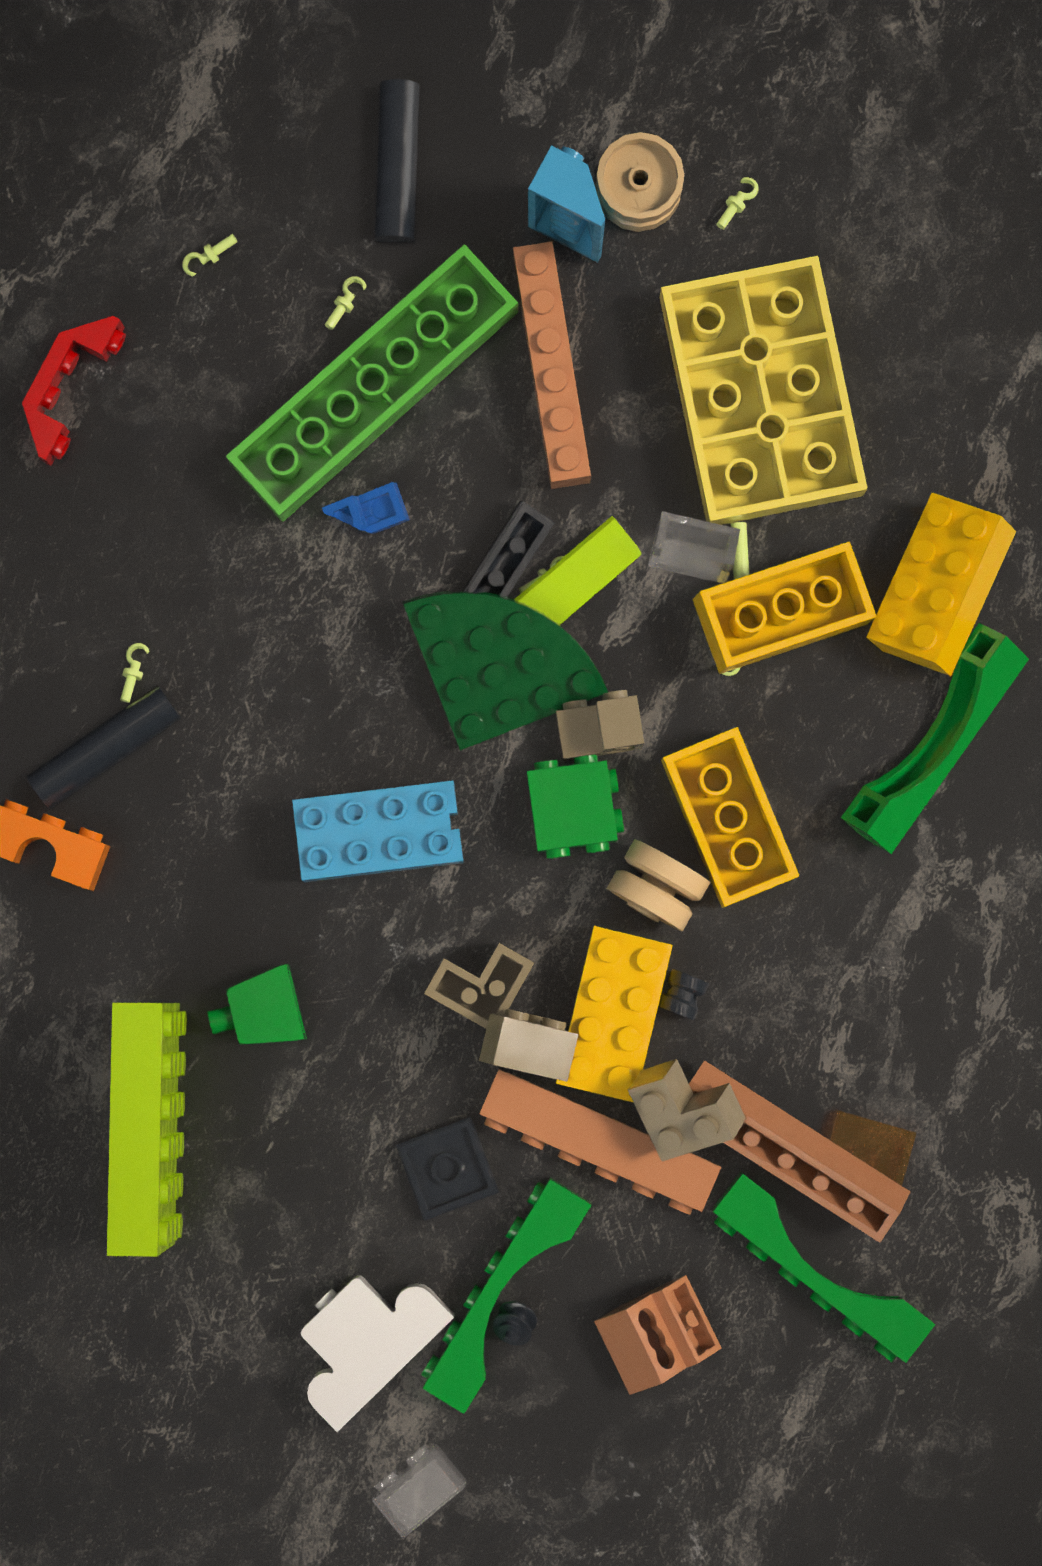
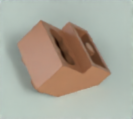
M686 1275L669 1281L624 1303L594 1321L630 1395L664 1383L687 1367L700 1363L721 1349L719 1341Z

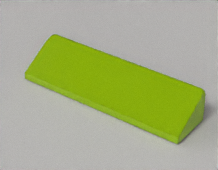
M611 516L514 600L525 603L544 613L560 625L640 557L642 553L617 520Z

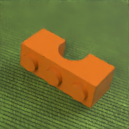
M6 799L4 806H0V857L20 863L25 848L31 842L40 839L47 840L52 844L56 852V863L51 876L94 891L110 849L109 845L101 843L103 835L80 827L78 834L65 830L63 828L66 821L43 813L41 820L26 815L29 807Z

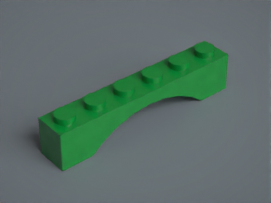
M978 623L969 636L955 666L949 690L940 712L925 737L898 766L879 779L865 784L841 819L864 839L892 854L1029 658L1006 635Z
M739 1172L711 1210L718 1215L714 1221L717 1226L732 1237L737 1231L750 1241L746 1248L763 1262L769 1256L781 1265L778 1273L795 1287L802 1281L811 1288L813 1293L809 1298L824 1310L829 1312L834 1306L845 1315L841 1323L859 1337L864 1332H867L876 1339L877 1343L873 1348L889 1361L893 1362L896 1357H899L907 1363L936 1325L900 1296H876L855 1292L833 1283L816 1272L802 1259L790 1242L779 1218L775 1198L742 1172Z
M549 1178L546 1184L538 1181L526 1201L532 1205L525 1219L519 1216L516 1217L505 1235L511 1240L505 1252L502 1254L496 1250L484 1270L490 1276L483 1288L475 1285L463 1304L469 1311L461 1323L454 1319L442 1341L448 1344L440 1358L433 1354L421 1373V1376L426 1378L423 1385L424 1390L465 1414L486 1379L483 1355L484 1337L490 1313L500 1292L511 1277L531 1258L552 1246L571 1240L591 1207V1202L552 1178Z

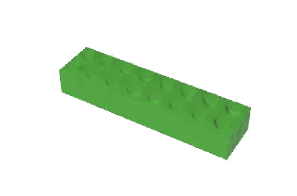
M464 244L234 448L226 458L230 465L276 516L284 522L518 313V302Z

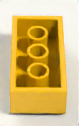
M931 493L866 638L883 652L951 676L1016 531L1000 515Z
M850 541L702 590L693 598L719 674L867 625L877 617Z
M738 727L662 758L661 762L722 908L799 877V873Z
M597 926L593 927L568 1032L578 1034L567 1082L556 1079V1084L633 1102L628 1089L644 1067L673 945Z

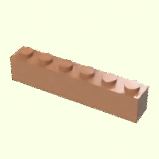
M553 242L513 247V260L551 489L587 484L590 483L591 473Z
M704 1061L689 1083L693 1094L730 1083L746 1117L735 1138L723 1143L876 1241L881 1242L900 1214L910 1191Z
M501 1069L498 1070L479 1113L486 1117L484 1124L506 1134L508 1127L523 1133L521 1141L543 1150L545 1143L560 1149L559 1158L577 1166H580L582 1159L597 1166L594 1173L614 1182H617L619 1176L633 1181L632 1190L652 1199L656 1192L671 1198L668 1204L670 1207L691 1215L693 1208L701 1212L703 1211L721 1169V1166L692 1153L661 1161L649 1134Z

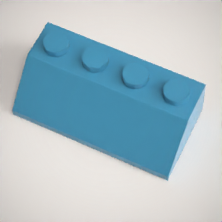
M551 146L528 188V227L598 263L602 255L605 217L588 164L582 162L584 157L571 148L563 146L559 150Z

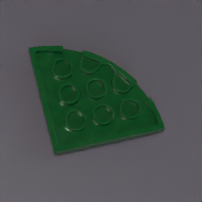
M451 591L421 595L402 601L460 750L555 714L556 711L564 710L563 703L577 700L588 701L608 693L599 671L579 643L557 622L525 603L486 592Z

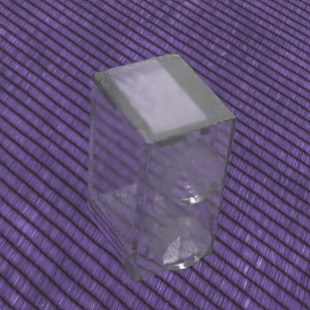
M662 511L654 531L648 567L726 583L734 565L740 529Z
M437 1443L430 1449L422 1445L406 1459V1462L409 1464L407 1468L398 1475L392 1470L374 1485L378 1492L373 1496V1503L402 1539L466 1487V1479Z

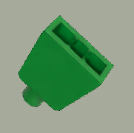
M288 964L278 966L226 989L230 1006L208 1011L212 1033L217 1034L235 1029L239 1045L307 1039Z

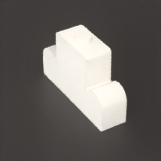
M361 1275L355 1276L338 1293L330 1289L315 1304L319 1312L301 1331V1336L332 1367V1369H322L311 1380L307 1394L312 1407L338 1432L454 1318L455 1314L430 1288L419 1283L409 1284L401 1290L396 1299L395 1308Z

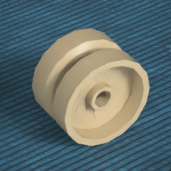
M639 132L624 135L611 143L600 158L595 188L602 211L606 217L622 229L637 232L655 229L668 221L679 206L685 176L682 160L673 146L657 135ZM635 179H643L644 185L635 184Z
M634 839L624 858L628 865L643 874L642 877L639 878L625 870H618L606 889L626 901V905L655 922L661 921L683 932L692 916V912L687 905L674 898L675 893L689 900L699 901L710 882L668 855Z

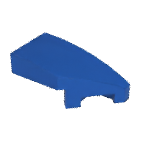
M394 482L362 495H352L322 507L324 514L370 534L410 520L398 485Z

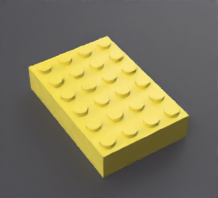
M814 256L661 287L659 298L707 528L863 496L867 491V484L819 257Z

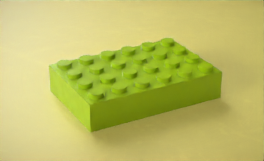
M112 1003L107 1256L157 1257L175 1245V1241L182 1237L183 1218L182 1213H176V1200L183 1195V1173H176L177 1159L183 1157L184 1133L177 1132V1118L184 1116L185 1093L178 1092V1077L185 1076L186 1054L185 1052H179V1036L186 1035L187 1016L186 1011H180V1003Z

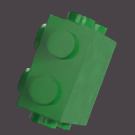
M597 755L575 757L574 765L558 767V760L534 763L535 770L527 771L537 852H546L547 859L571 856L570 848L586 846V853L609 851V843L617 842V833L624 832L621 808L613 809L611 793L619 792L616 769L608 770L607 760L598 761Z

